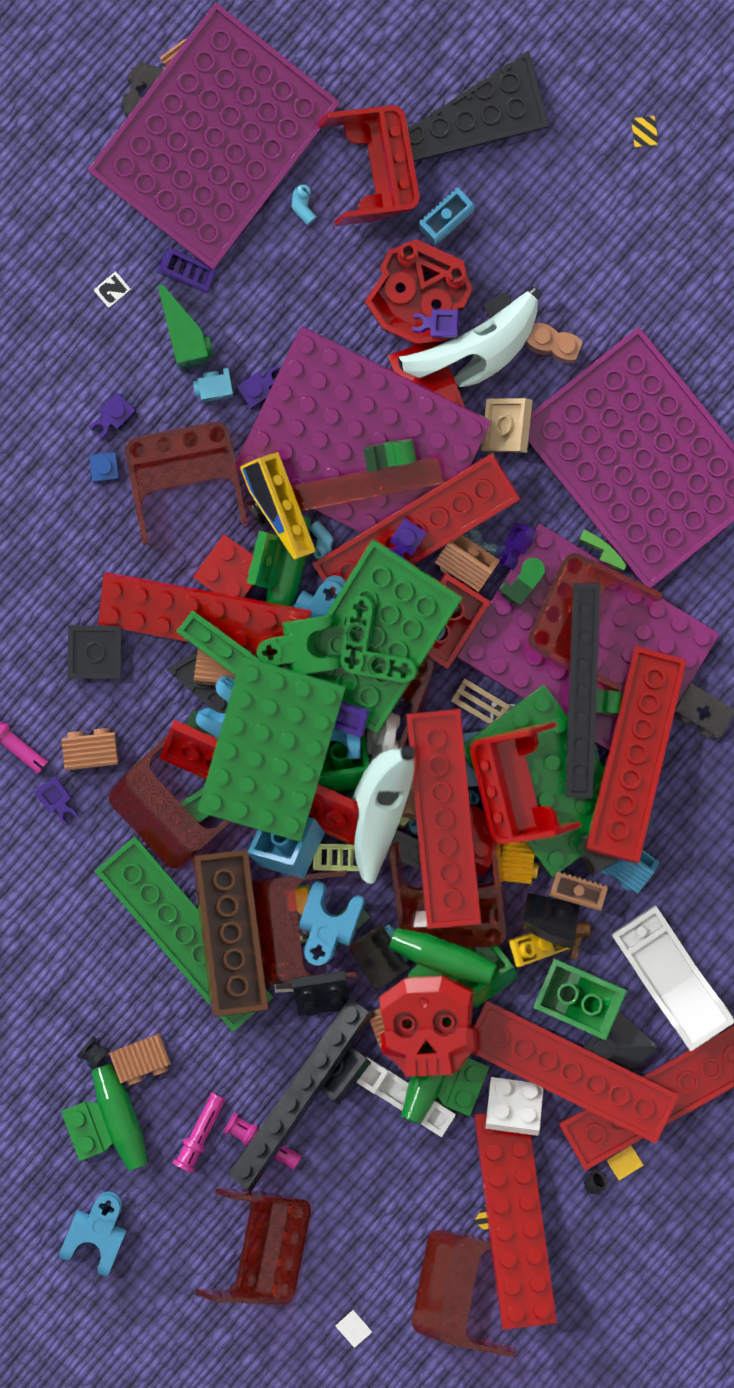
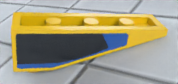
M276 452L240 466L250 494L292 558L297 559L316 552L279 453Z

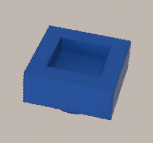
M116 452L89 455L92 482L119 480Z

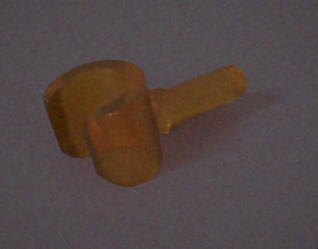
M588 922L577 923L575 942L571 953V958L573 959L578 957L581 937H590V925Z

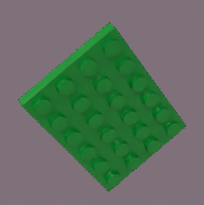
M374 539L370 542L326 615L333 616L334 624L329 628L317 631L313 636L312 645L314 650L322 656L335 655L341 658L349 604L353 598L366 595L375 603L369 651L413 659L420 668L460 605L463 597ZM362 600L361 604H356V609L360 610V617L358 619L353 618V622L367 624V619L361 620L363 612L368 611V606H365ZM358 626L354 627L351 631L352 639L356 642L364 639V630ZM349 644V649L354 648V653L352 657L347 658V662H350L352 664L351 667L354 668V665L360 663V660L356 659V650H362L363 646H352ZM376 658L373 661V669L377 673H383L386 670V662L382 658ZM407 663L402 667L393 666L390 675L393 676L392 671L396 670L403 672V677L406 678L407 674L412 673V669L408 668ZM342 666L333 670L306 674L346 686L342 701L369 709L370 713L366 727L376 734L380 732L411 681L401 683L346 672Z
M242 656L198 812L301 842L346 686Z
M541 685L466 741L464 748L466 761L475 772L471 756V746L474 741L523 727L556 722L557 727L537 733L539 740L537 750L525 755L537 805H547L553 808L557 814L559 824L579 821L581 823V827L558 836L525 841L550 877H554L557 872H561L587 852L585 850L605 768L594 754L593 798L565 797L568 717L546 686Z

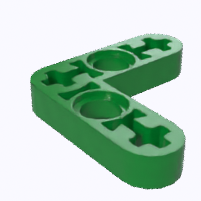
M366 595L353 598L349 604L340 658L342 668L349 673L401 683L414 680L418 675L419 667L413 659L369 651L375 603ZM362 600L364 605L368 606V611L363 612L361 620L367 619V624L353 622V618L358 619L360 617V610L356 609V604H361ZM356 626L361 627L365 632L364 639L360 642L354 641L351 637V631ZM349 644L352 646H363L362 650H356V659L360 660V663L354 665V668L351 667L352 664L350 662H347V658L352 657L354 653V648L349 649ZM376 658H382L386 662V670L383 673H377L373 669V661ZM407 663L408 668L412 669V673L407 674L406 678L403 677V672L396 670L392 671L393 676L390 675L393 666L402 667Z

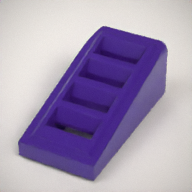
M169 247L166 249L156 273L208 293L217 268L212 270L202 261ZM173 257L176 259L173 269L170 270L168 267ZM183 261L187 264L181 275L178 274V271ZM192 266H195L197 268L191 280L187 277ZM202 270H205L207 272L202 284L197 281Z

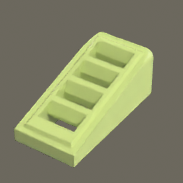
M320 844L313 858V870L359 871L358 866L353 865L354 846L351 844ZM322 849H327V865H322ZM332 849H338L337 865H332ZM343 850H348V865H343Z

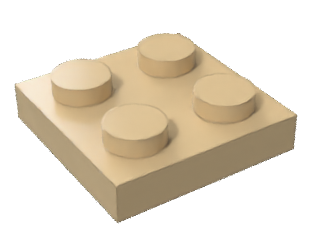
M527 398L486 399L485 418L491 420L492 423L482 441L481 451L488 453H527L533 400Z

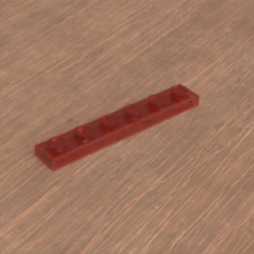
M439 456L371 472L365 470L293 484L291 487L300 511L443 484L444 478Z

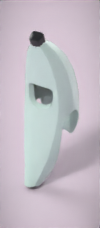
M532 286L526 293L518 297L496 315L476 328L458 336V338L449 340L429 350L398 357L401 370L420 378L473 354L471 361L454 376L457 386L459 388L470 386L489 378L507 365L523 347L533 328L537 315L538 299L543 294L539 289Z
M412 746L391 750L375 758L362 775L352 800L357 801L359 808V820L354 844L356 863L361 878L370 884L376 881L400 823L415 771V748Z

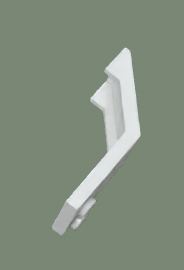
M656 905L611 934L659 1008L690 1051L734 1023L733 1017L700 973Z

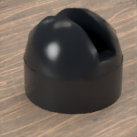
M599 1171L591 1172L583 1181L584 1189L589 1194L600 1193L607 1187L606 1179Z

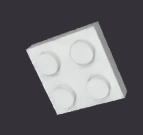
M491 1077L485 1129L538 1136L543 1088L532 1082Z

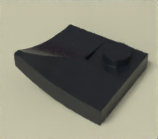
M528 893L525 903L523 928L546 941L573 949L580 905Z
M618 1012L607 1040L592 1035L582 1048L633 1072L658 1046L621 1012Z

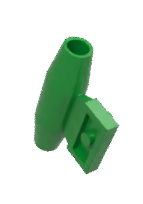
M303 516L310 535L311 518ZM259 531L247 583L266 588L267 602L293 607L300 589L307 555L293 559L279 536Z
M396 928L390 942V949L418 964L408 976L447 975L457 982L460 979L490 985L497 969L495 963L474 951L430 934Z
M444 1018V1024L451 1026L452 1021ZM427 1041L422 1051L434 1049ZM468 1058L460 1071L452 1075L411 1076L401 1117L421 1125L437 1098L444 1107L465 1116H470L489 1067Z
M108 1064L92 1070L97 1102L86 1101L61 1111L79 1161L103 1153L113 1144L128 1171L148 1164L142 1129L128 1091L124 1084L120 1083L113 1065Z

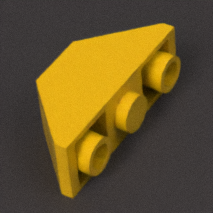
M531 932L508 940L516 967L571 949L546 941Z

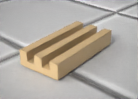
M467 679L463 680L451 700L454 704L488 724H491L494 720L460 701L459 697L461 695L494 714L497 718L503 715L510 707L507 703ZM465 687H469L502 707L501 711L499 712L464 691Z

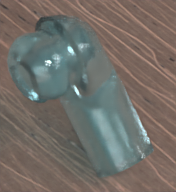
M478 526L464 533V537H468L473 543H477V546H481L486 552H490L491 555L495 556L498 544L484 541Z

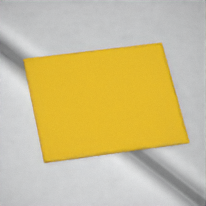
M631 1145L606 1160L618 1180L644 1166Z

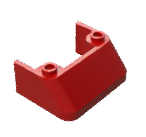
M390 105L328 112L317 123L318 128L343 125L348 141L357 145L367 144L376 194L363 197L358 204V210L344 212L334 221L335 226L374 222L410 211L417 206L420 199L406 116L400 107Z
M556 722L523 727L474 741L471 746V756L490 834L494 841L499 844L554 837L581 827L580 821L559 824L557 814L553 808L547 805H537L525 755L537 750L539 745L537 733L557 727Z

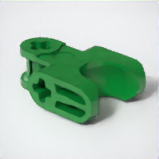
M332 615L283 622L284 636L264 640L257 648V656L260 661L272 665L289 663L290 670L303 674L333 670L341 666L338 656H322L314 650L312 645L313 636L317 631L329 628L334 624ZM269 649H277V654H269Z

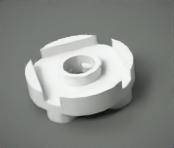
M392 712L377 734L368 728L366 746L368 754L372 756L369 758L371 762L380 754L398 748L395 737L396 730L400 724L399 715Z

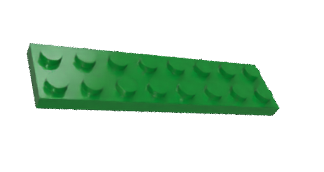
M134 836L98 867L95 872L210 1005L198 908ZM265 987L267 1002H269L274 996ZM256 1012L222 1016L220 1018L234 1032Z

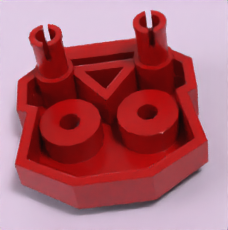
M417 239L404 243L402 246L389 249L380 267L382 276L365 300V304L384 332L412 345L421 346L449 341V338H432L430 330L424 333H414L412 327H421L423 320H415L413 314H423L425 317H431L433 309L431 304L433 301L441 303V307L437 310H464L473 289L466 273L464 261ZM422 270L435 275V277L425 282ZM398 284H402L406 289L404 292L399 293L395 287Z
M447 975L408 976L379 997L385 1031L380 1034L382 1054L394 1061L404 1072L405 1077L452 1075L460 1071L467 1059L478 1049L477 1027L471 1024L474 990ZM444 1017H449L452 1020L451 1026L444 1024ZM405 1019L412 1021L411 1028H407L404 1025ZM427 1041L434 1049L422 1051Z

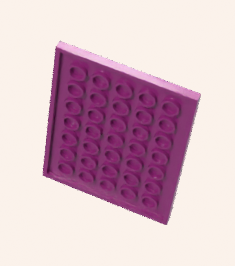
M215 2L87 169V172L213 270L321 129L318 128L317 123L328 112H334L340 102Z
M301 326L233 469L242 473L240 466L260 457L278 452L297 501L362 533L470 467L492 421ZM413 439L417 461L367 472L363 448L366 445L393 440Z
M637 327L531 412L529 445L647 590L734 521V443L640 327Z
M539 523L535 529L537 532L533 538L532 545L527 549L525 555L522 553L519 555L514 570H510L502 585L505 581L512 585L520 575L523 563L530 558H537L542 561L545 567L543 577L519 609L496 593L458 654L457 659L522 699L541 685H545L568 717L573 582L600 583L597 689L623 693L633 649L635 646L687 660L677 699L678 704L718 638L719 633ZM596 714L595 744L609 752L618 715Z

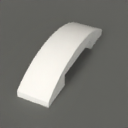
M366 1057L372 1063L356 1083L402 1111L408 1082ZM435 1100L421 1124L442 1137L456 1114Z

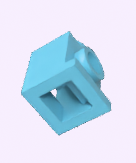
M228 368L223 369L224 374L219 375L218 371L207 372L203 374V378L193 381L196 397L201 396L203 403L233 398Z

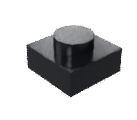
M504 292L483 303V307L488 317L491 318L512 303L507 292Z

